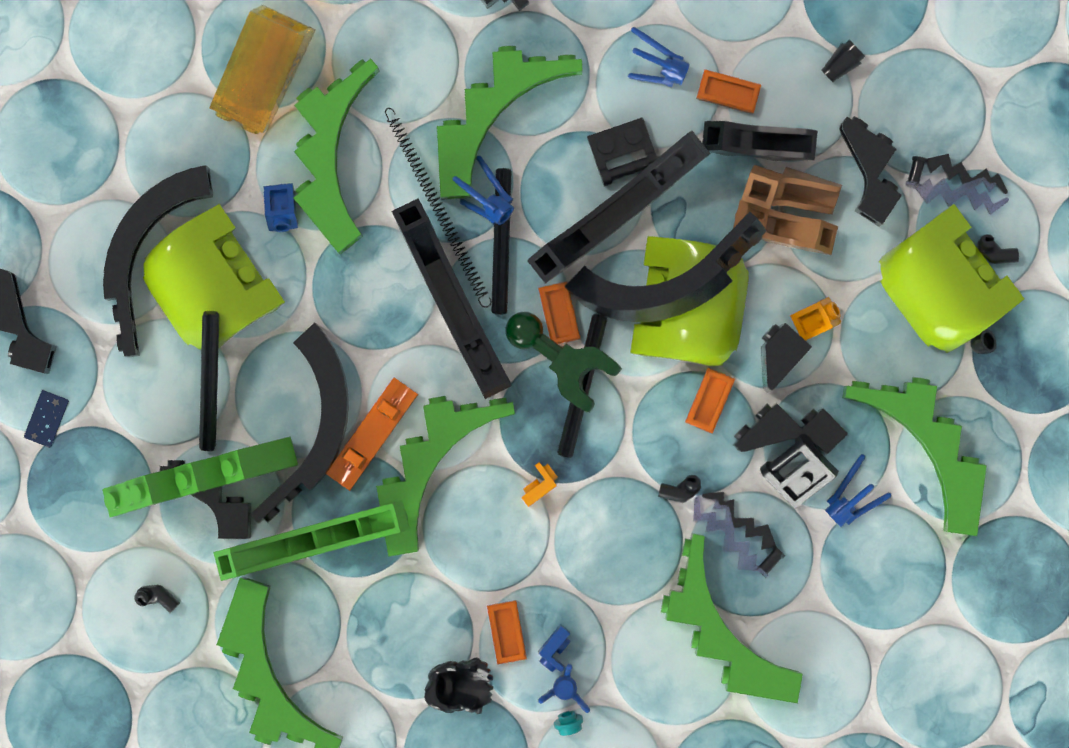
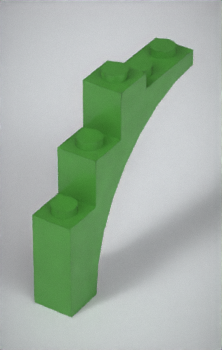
M516 46L498 47V52H492L494 87L488 88V83L471 84V89H465L466 124L461 125V120L443 121V126H437L441 200L471 198L469 193L453 181V177L457 176L471 186L478 150L487 131L499 115L517 98L539 85L558 78L582 75V59H576L575 55H560L558 60L546 61L545 56L529 57L528 62H523L522 50L516 51Z
M371 58L367 62L362 59L350 69L352 74L342 81L341 78L335 80L327 88L329 93L326 95L318 87L314 90L307 88L296 98L299 102L294 105L316 132L313 136L307 134L296 143L298 148L294 153L316 180L312 183L310 180H307L295 190L297 195L294 197V200L340 255L363 237L350 218L341 196L337 175V149L341 129L351 105L362 89L380 72L378 66Z
M912 377V383H904L903 393H898L899 387L881 385V390L869 389L870 383L852 381L851 386H844L842 398L865 403L888 414L903 425L921 444L934 466L941 485L944 504L943 531L977 536L987 465L979 464V458L961 456V462L957 461L962 426L954 425L955 419L937 417L936 422H932L937 386L929 385V379Z
M446 396L430 398L428 399L429 405H423L429 441H423V436L405 439L406 445L400 446L406 481L400 482V476L382 479L383 485L376 486L380 506L398 501L403 502L410 530L385 536L388 557L419 551L417 526L420 504L427 483L438 463L458 441L471 431L493 420L514 415L513 402L507 403L506 397L489 400L490 406L478 408L477 403L460 405V411L455 412L453 401H447Z
M290 436L143 475L102 489L104 503L108 509L109 517H114L191 494L297 466L298 462Z
M398 501L215 551L213 554L220 580L223 581L410 530L403 502Z
M691 533V538H685L682 556L687 557L686 568H680L677 585L682 586V591L670 589L669 596L663 595L661 613H666L665 619L668 621L700 626L699 631H693L691 648L696 649V656L730 661L729 666L723 667L721 683L726 684L725 690L727 692L798 704L803 674L799 671L777 666L757 656L740 643L725 626L713 605L706 584L703 562L705 536Z
M244 576L240 577L216 645L223 647L222 653L238 658L239 654L244 655L233 686L234 690L239 691L238 696L250 701H255L256 697L261 699L249 733L255 735L254 740L267 745H271L272 741L278 742L282 732L287 733V739L298 743H303L305 739L315 743L314 748H340L343 736L322 727L305 715L288 697L275 675L268 656L264 632L265 608L271 586Z

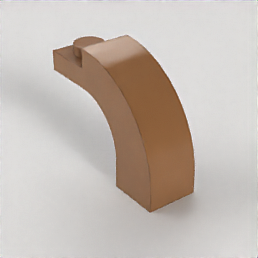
M742 200L739 201L733 228L751 212L767 230L761 240L800 250L832 255L838 226L823 220L795 216Z

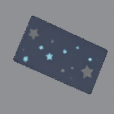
M42 390L25 431L24 438L51 448L69 400Z

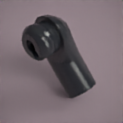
M986 234L981 236L977 243L978 250L991 264L1019 262L1018 248L1001 249L994 241L992 235Z

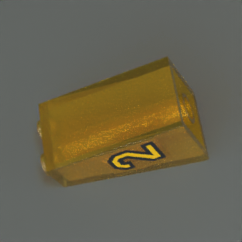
M264 5L251 10L209 108L216 111L215 115L223 120L232 121L234 119L242 123V128L251 133L258 134L259 132L264 133L267 131L316 29Z

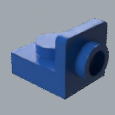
M293 183L263 186L265 218L269 231L286 232L290 229H297L298 221Z
M561 624L538 650V654L542 656L539 662L551 672L555 669L562 672L565 669V666L552 655L555 652L560 655L571 642L567 638L570 635V631Z

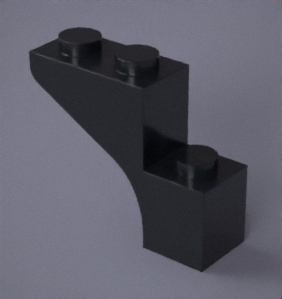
M855 116L852 119L846 117L841 123L839 131L864 179L863 195L855 212L880 227L902 196L897 192L898 186L885 178L882 181L877 179L896 151V148L892 146L893 141L884 134L878 133L875 135L867 130L868 124Z
M705 121L702 143L710 153L725 156H752L771 161L815 160L818 131L803 128L746 125L729 121Z
M0 269V330L18 335L16 341L12 340L9 346L8 357L11 358L10 364L49 374L57 346L40 340L32 333L27 324L16 275L10 271Z
M767 403L755 415L758 420L751 427L745 424L734 435L737 441L733 446L738 451L746 452L790 439H797L800 435L806 434L812 439L814 446L824 455H827L848 433L824 408L818 411L813 408L801 419L804 425L800 427L777 403L772 407Z
M168 460V465L160 466V471L184 465L186 460ZM222 486L191 494L207 504L213 511L218 524V539L251 538V503H244V497H226V502H222Z

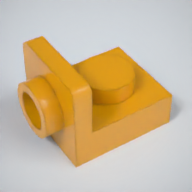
M829 297L790 315L799 335L805 341L841 324L840 310L837 304L831 301Z
M540 462L535 465L545 480L540 483L536 479L523 489L526 494L521 498L528 507L557 487L554 480L558 476L548 463L545 466H542Z

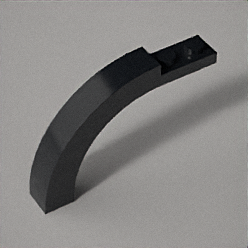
M690 131L610 198L544 245L527 260L528 263L546 284L658 199L677 181L709 156L710 152L696 134Z
M206 165L176 173L150 188L127 211L112 237L104 266L103 290L105 300H116L117 305L112 306L115 323L119 322L121 334H117L116 339L119 352L123 351L124 357L140 356L131 291L132 271L137 253L148 233L167 214L187 203L213 197L210 168Z
M419 198L391 211L415 263L484 398L487 399L511 387L510 380L466 298Z
M749 212L697 265L673 279L647 286L616 284L599 277L584 265L564 287L585 307L608 318L629 322H652L668 319L699 307L725 289L733 281L727 272L740 262L741 257L752 246L760 242L767 230L759 219Z
M315 322L293 343L307 359L318 383L321 397V419L318 434L312 449L301 466L250 514L257 523H261L263 520L269 523L281 511L278 506L285 499L290 503L301 493L302 489L299 486L302 483L309 491L313 490L324 478L326 472L335 461L344 440L349 412L346 376L334 346Z

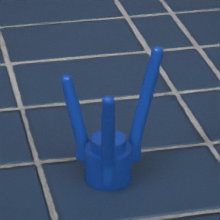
M632 27L631 31L669 58L663 60L638 48H634L632 50L634 54L662 66L660 74L665 77L635 73L628 74V77L639 81L664 84L671 88L674 83L682 85L690 65L683 61L684 57L673 53L636 27Z
M477 156L476 160L500 196L493 194L486 199L467 183L454 176L453 181L482 203L484 209L464 199H461L459 202L461 205L488 219L493 225L495 223L501 225L509 219L514 211V207L511 205L513 198L505 192L483 158Z
M864 454L858 457L834 495L827 500L830 506L825 511L840 527L845 523L850 525L856 518L892 496L888 492L855 511L856 508L854 506L874 488L873 484H869L850 501L845 497L839 500L864 461Z
M568 664L564 675L559 676L555 680L553 688L542 695L538 702L542 704L555 695L561 700L572 698L583 711L589 713L590 708L576 692V682L570 677L572 665Z

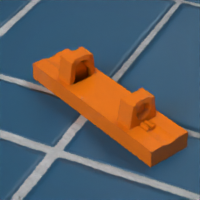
M394 377L326 472V475L351 491L418 394ZM352 449L360 453L362 456L355 453Z

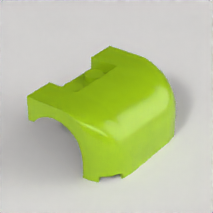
M220 204L189 220L168 234L144 258L143 265L145 275L143 279L147 288L179 336L187 345L191 344L200 350L202 346V316L205 311H217L219 313L220 348L235 334L263 316L276 311L285 303L269 278L263 280L232 232L236 228Z
M955 204L944 210L917 232L883 255L879 260L883 278L880 282L889 297L928 347L933 345L946 353L957 349L979 335L1025 299L1010 278L1005 276L1000 279L966 233L972 227Z
M648 236L643 264L649 267L646 286L665 282L685 273L704 259L717 245ZM741 258L740 262L727 272L733 281L706 303L675 317L634 324L630 353L688 361L714 367L722 366L723 362L729 359L734 350L737 351L741 336L749 282V270L745 268L743 259Z

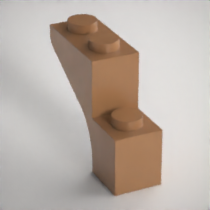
M754 165L749 174L741 200L770 209L772 206L782 205L833 214L842 185L786 167L783 174Z

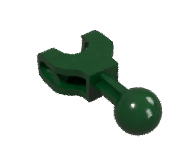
M518 312L507 321L505 334L508 341L519 349L534 348L550 360L552 364L549 368L557 375V385L560 394L585 412L590 413L595 403L583 390L582 381L584 376L589 371L600 369L611 376L618 375L622 370L616 361L596 347L574 349L570 345L565 344L562 348L543 334L542 323L533 313Z

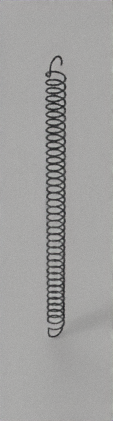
M386 108V110H385V114H386L387 109H391V110L394 112V110H393L392 108ZM388 118L387 122H392V123L390 124V127H395V128L392 130V132H397V133L395 134V137H400V138L397 140V142H402V143L400 144V147H405V148L402 150V152H407V153L405 154V157H410V158H408L407 162H412V163L410 164V167L416 166L415 168H413L412 171H413V172L418 171V172L415 174V177H419L417 181H418V182L423 181V182L420 184L421 187L426 186V187L423 188L422 191H423V192L428 191V192L425 194L426 197L431 196V197L428 198L427 201H429V202H430V201H433V202L430 204V206H436V207L433 208L432 211H438V212L435 214V216H441V217L438 218L437 221H443V222L440 224V226H446V227L443 228L442 231H448V232L445 234V236H450V235H452L451 237L448 238L447 241H453V242L450 244V246H455V247L453 248V251L459 250V251L455 254V256H460V257L458 258V261L464 260V261L460 264V266L467 265V266H465V267L463 268V271L469 270V271L465 274V276L472 275V276H470V277L468 278V281L474 280V281L470 284V286L477 285V286H475V287L473 288V291L479 290L475 295H476V296L482 295V296H480V297L478 298V301H479L480 305H481L482 307H484V308L490 307V306H491V303H492L490 297H489V299H490V304H489L488 306H483V305L481 304L480 300H479L481 297H483L484 295H486V294L488 293V291H486V292H483V293L478 294L480 291H482L483 289H485V286H484V287H481V288H478V289H475L476 287H478L479 285H481L483 282H478V283H476V284H473L475 281H477L478 279H480V276H479V277H476V278H473V279H470L471 277H473L474 275H476L478 272H474V273L468 274L470 271H472L473 269H475V267H471V268L465 269V268H467L469 265H471V264L473 263V262H469V263L463 264L465 261H467L468 259H470V257H467V258H464V259H460V258H462L464 255H466V254L468 253V252H464V253L458 254L460 251H462L463 249H465V247H462V248H459V249L454 250L455 248H457L459 245H461V244L463 243V242H459V243H457V244H453L455 241H457L458 239H460V237H457V238H454V239L449 240V239L452 238L454 235H456L458 232H455V233H452V234L447 235L450 231H452L453 229H455V227H452V228H449V229L444 230V229L447 228L449 225H451L453 222H450V223H447V224L442 225L444 222H446L448 219H450V217L445 218V219H442V220H439V219L442 218L444 215H446L448 212H445V213H442V214L437 215L439 212H441L443 209H445V207L440 208V209H437V210H434L435 208H437L438 206H440L443 202H440V203H438V204L432 205L434 202H436L437 200H439L440 197L435 198V199H432V200H429L430 198H432L433 196H435L438 192L433 193V194H430V195H427L429 192H431L432 190H434L435 187H433V188H431V189H428V190H424L425 188H427L428 186H430V185L432 184V182H431V183L422 185L424 182H426L427 180H429L430 177H429V178H426V179H423V180H419V179H421L423 176H425V175L427 174V172H426V173H423V174H421V175H417L419 172H421V171L424 170L425 168H421V169H418V170H414V169H416L418 166H420V165L422 164V162H421V163H419V164L412 165L414 162H416V161L419 160L420 158H416V159H414V160H410V161H409V159H411V158H412L413 156H415L417 153H414V154H411V155L406 156L409 152H411V151L414 150L415 148H412V149H409V150H405V149H406L408 146H410L412 143H409V144H407V145L401 146L403 143H405V142H406L407 140H409L410 138H407V139H404V140L399 141L403 136L407 135V133L402 134V135H399V136H396L398 133H400L401 131H403L405 128H402V129H400V130L394 131L397 127H399L400 125H402V123L397 124V125H394V126H391L393 123H395L396 121H398L400 118H397V119L392 120V121H389V118Z

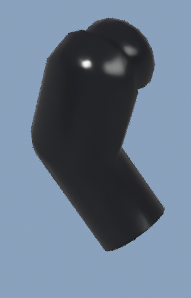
M689 475L677 486L661 483L658 497L685 503L699 493L701 480L696 475Z
M161 585L143 586L134 595L137 605L143 607L148 604L159 603L169 613L180 604Z

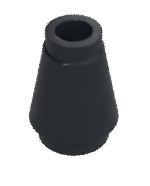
M849 39L845 44L841 43L821 71L834 82L861 65L860 61L865 55Z

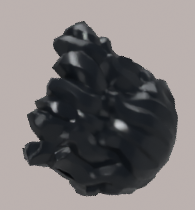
M476 657L469 661H448L435 666L428 674L429 681L426 684L424 696L428 706L445 713L466 710L471 713L481 714L483 706L491 703V696L493 695L490 692L493 690V685L488 683L493 681V676L490 674L491 670L487 668L488 664Z

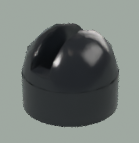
M988 329L970 341L972 350L977 354L994 352L997 345L994 334Z

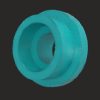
M575 711L563 712L554 721V727L562 736L578 733L582 730L583 717L580 714H575Z

